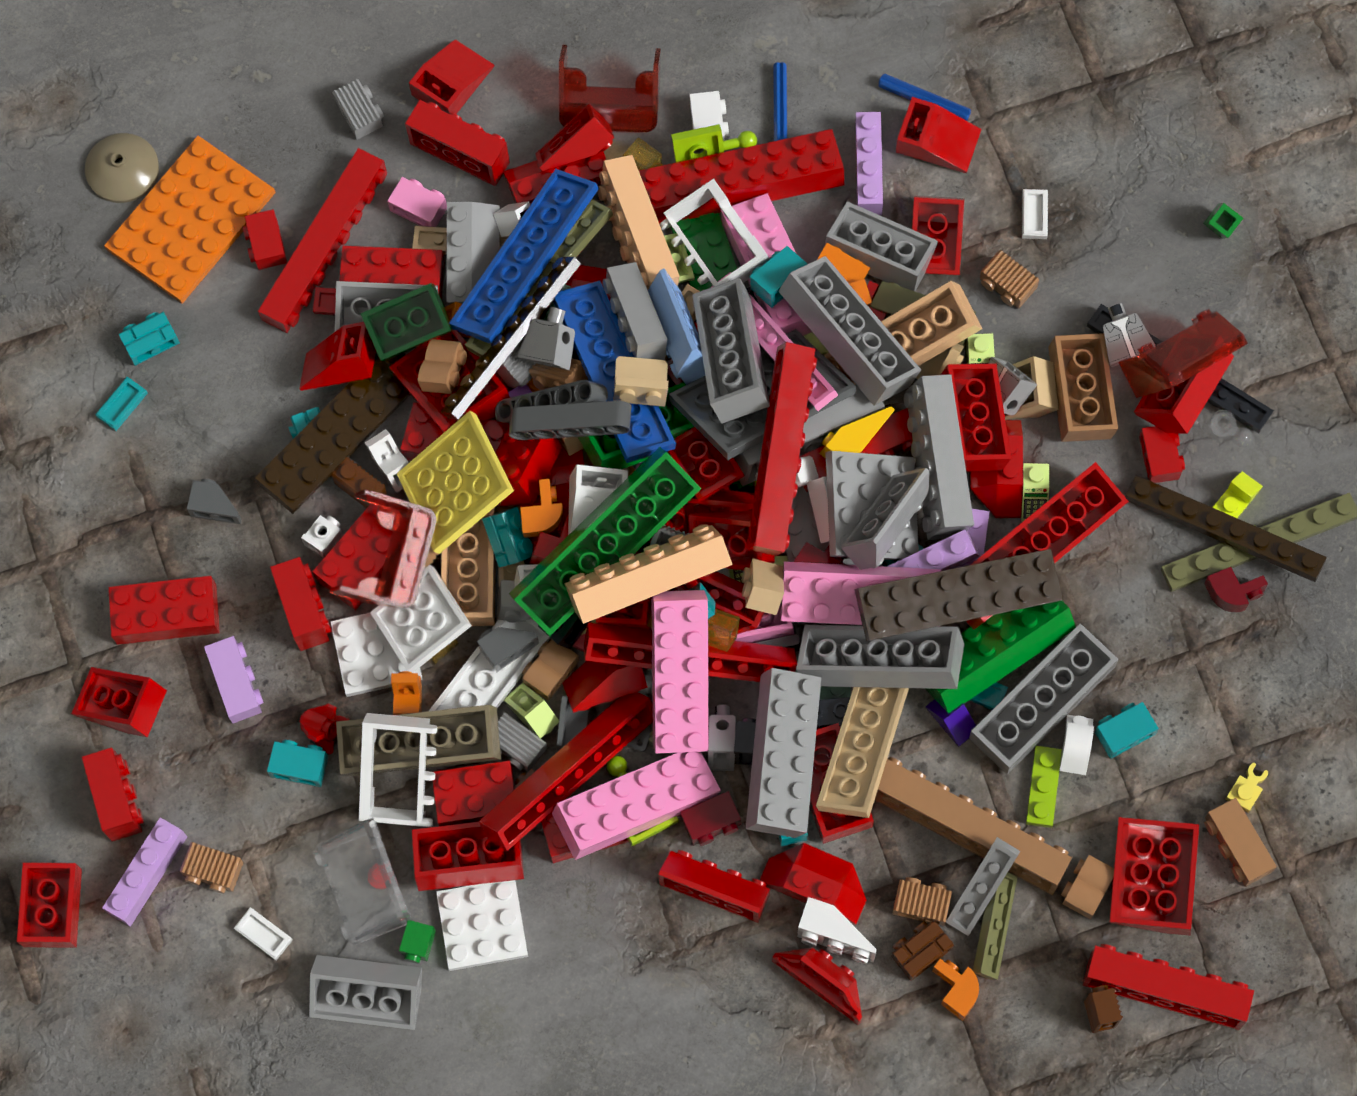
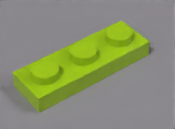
M1035 746L1026 818L1027 825L1053 827L1062 749Z

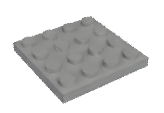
M841 451L826 452L830 557L849 558L841 549V546L892 476L915 470L914 457ZM917 512L911 517L910 525L901 531L896 538L897 543L886 552L884 560H902L919 552Z

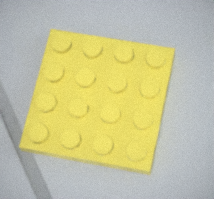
M471 411L467 412L397 473L432 550L438 554L444 551L514 491L477 415Z

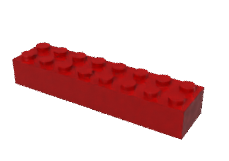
M832 129L639 171L659 224L666 219L665 211L712 179L716 181L724 192L731 206L767 193L770 200L775 201L845 185L844 166ZM712 198L681 220L697 218L710 213H720L721 208Z
M1095 462L971 565L1051 549L1055 564L1129 501ZM991 616L967 620V623L974 630Z

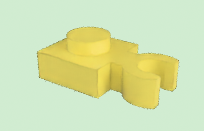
M1252 763L1247 769V779L1240 775L1226 797L1228 801L1237 798L1241 807L1247 813H1249L1263 790L1257 784L1262 783L1268 775L1267 770L1261 776L1254 775L1255 763Z

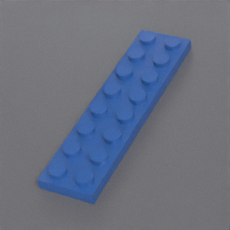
M555 169L449 322L451 328L491 344L502 332L509 319L598 191L597 184Z
M601 281L560 291L552 301L556 308L566 311L563 325L575 331L573 347L588 380L603 384L608 391L606 401H613L616 359L619 356L634 357L633 352H629L627 349L626 335L624 332L621 333L619 329L618 318L612 311L611 303ZM631 404L630 431L625 434H614L626 463L649 457L659 447L665 451L675 449L676 442L659 406Z

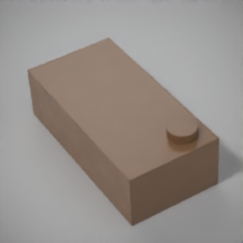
M1104 333L1055 336L1048 349L1050 361L1054 365L1061 442L1111 439L1118 430Z

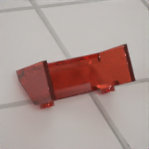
M562 45L559 58V121L561 125L565 126L590 103L610 124L612 131L650 132L654 130L658 122L661 49L656 48L653 71L641 72L636 78L635 88L587 86L586 74L581 69L567 67V45Z
M1206 309L1192 319L1193 325L1160 344L1153 346L1150 342L1137 349L1139 352L1137 355L1123 359L1118 363L1136 398L1172 388L1247 345L1248 342L1244 334L1217 311L1211 312L1210 309Z
M367 489L355 493L354 498L378 505L376 513L377 522L381 527L393 531L381 578H365L360 581L357 589L343 585L331 587L329 593L368 604L399 609L409 608L417 600L436 526V515L428 507Z

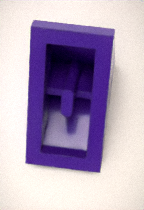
M935 699L925 706L958 747L969 739L971 731L976 727L975 722L963 703L950 713H947Z

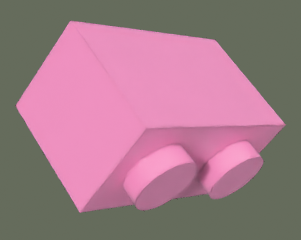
M404 177L400 179L387 201L391 212L419 226L436 227L447 210L446 199L441 192L435 189L430 191L424 188L419 181L415 179L408 180Z

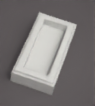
M1023 189L1022 239H1047L1048 190Z
M251 907L234 927L237 932L276 961L293 940Z

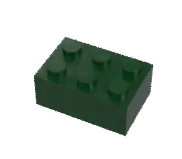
M432 283L360 313L381 361H386L423 345L432 339L454 331L449 324V317L436 287Z

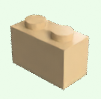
M752 559L750 567H745L742 575V583H744L742 596L745 597L746 608L776 615L784 595L783 566Z

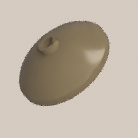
M129 133L113 134L100 140L91 149L85 162V176L90 188L102 199L115 203L131 202L144 196L155 184L159 173V161L153 147L145 139ZM117 159H123L122 162L115 163Z

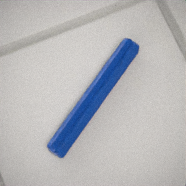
M776 62L773 65L774 141L787 139V65L784 62Z
M883 74L879 80L878 86L899 96L909 100L915 97L935 103L966 121L970 117L971 110L895 77Z

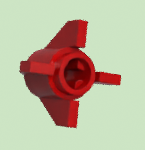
M328 703L305 711L300 717V728L308 739L314 741L317 746L322 747L323 751L330 755L333 753L334 741L332 740L337 736L336 722L349 719L337 716L336 707Z

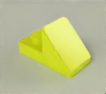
M1242 471L1231 481L1228 489L1212 508L1239 518L1263 486Z

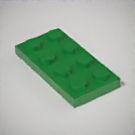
M710 213L697 218H688L676 222L717 282L728 273L737 270L719 213ZM670 226L672 234L676 233L673 227ZM685 246L688 256H690L691 253ZM697 262L693 263L691 267L695 278L688 281L689 285L700 292L711 288L713 285L710 281L703 285L699 284L697 279L704 272Z

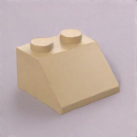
M1033 356L1013 364L1033 380L1037 386L1015 415L1004 414L1005 420L1041 417L1059 410L1053 362Z

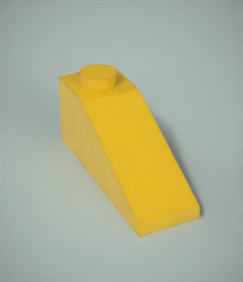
M888 407L841 427L836 434L830 432L822 441L825 447L819 454L826 458V452L829 451L861 453L895 409Z

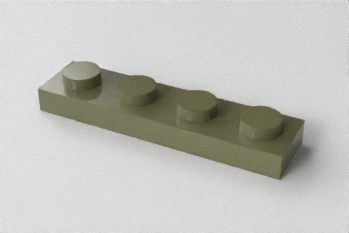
M1007 872L984 910L973 972L990 980H998L1018 876Z

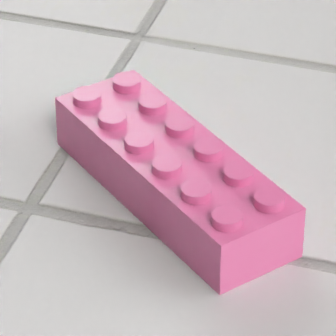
M768 193L732 206L752 236H755L765 250L769 259L776 251H781L786 246L795 252ZM721 210L724 231L742 266L755 256ZM754 293L760 306L785 334L795 329L802 335L812 332L784 298L771 308Z
M784 562V595L781 601V621L862 625L854 589L939 572L941 569L878 566L876 568L860 570L856 565Z
M705 590L665 591L652 596L653 745L655 753L708 751V599Z
M678 752L556 804L552 815L574 859L577 860L652 828L675 816H680L681 811L718 796L721 790L701 752Z

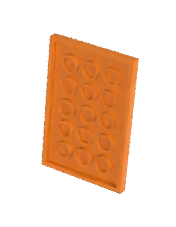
M197 136L107 241L104 247L183 304L243 232L242 226L246 225L245 216L259 213L276 192L266 182L206 140Z

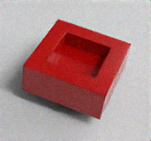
M315 287L314 314L335 315L336 288Z

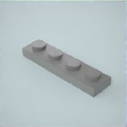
M997 837L946 920V923L969 936L1020 851Z

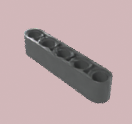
M580 380L501 400L496 405L495 417L500 422L510 424L511 409L517 407L606 402L608 391L603 384Z
M606 401L513 408L510 412L509 437L517 440L625 434L630 431L632 406L624 401Z

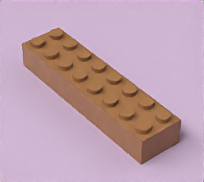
M893 757L887 759L875 801L983 859L996 838H1000L1020 851L1008 872L1053 896L1072 859L1068 855L1069 852L1058 845L1052 847L1044 843L1045 839L1036 833L1031 832L1030 835L1020 830V825L1011 820H1006L1005 822L997 818V813L989 808L983 807L980 809L973 805L974 802L964 795L956 796L950 793V789L940 782L934 784L926 780V776L920 771L905 769L899 760Z

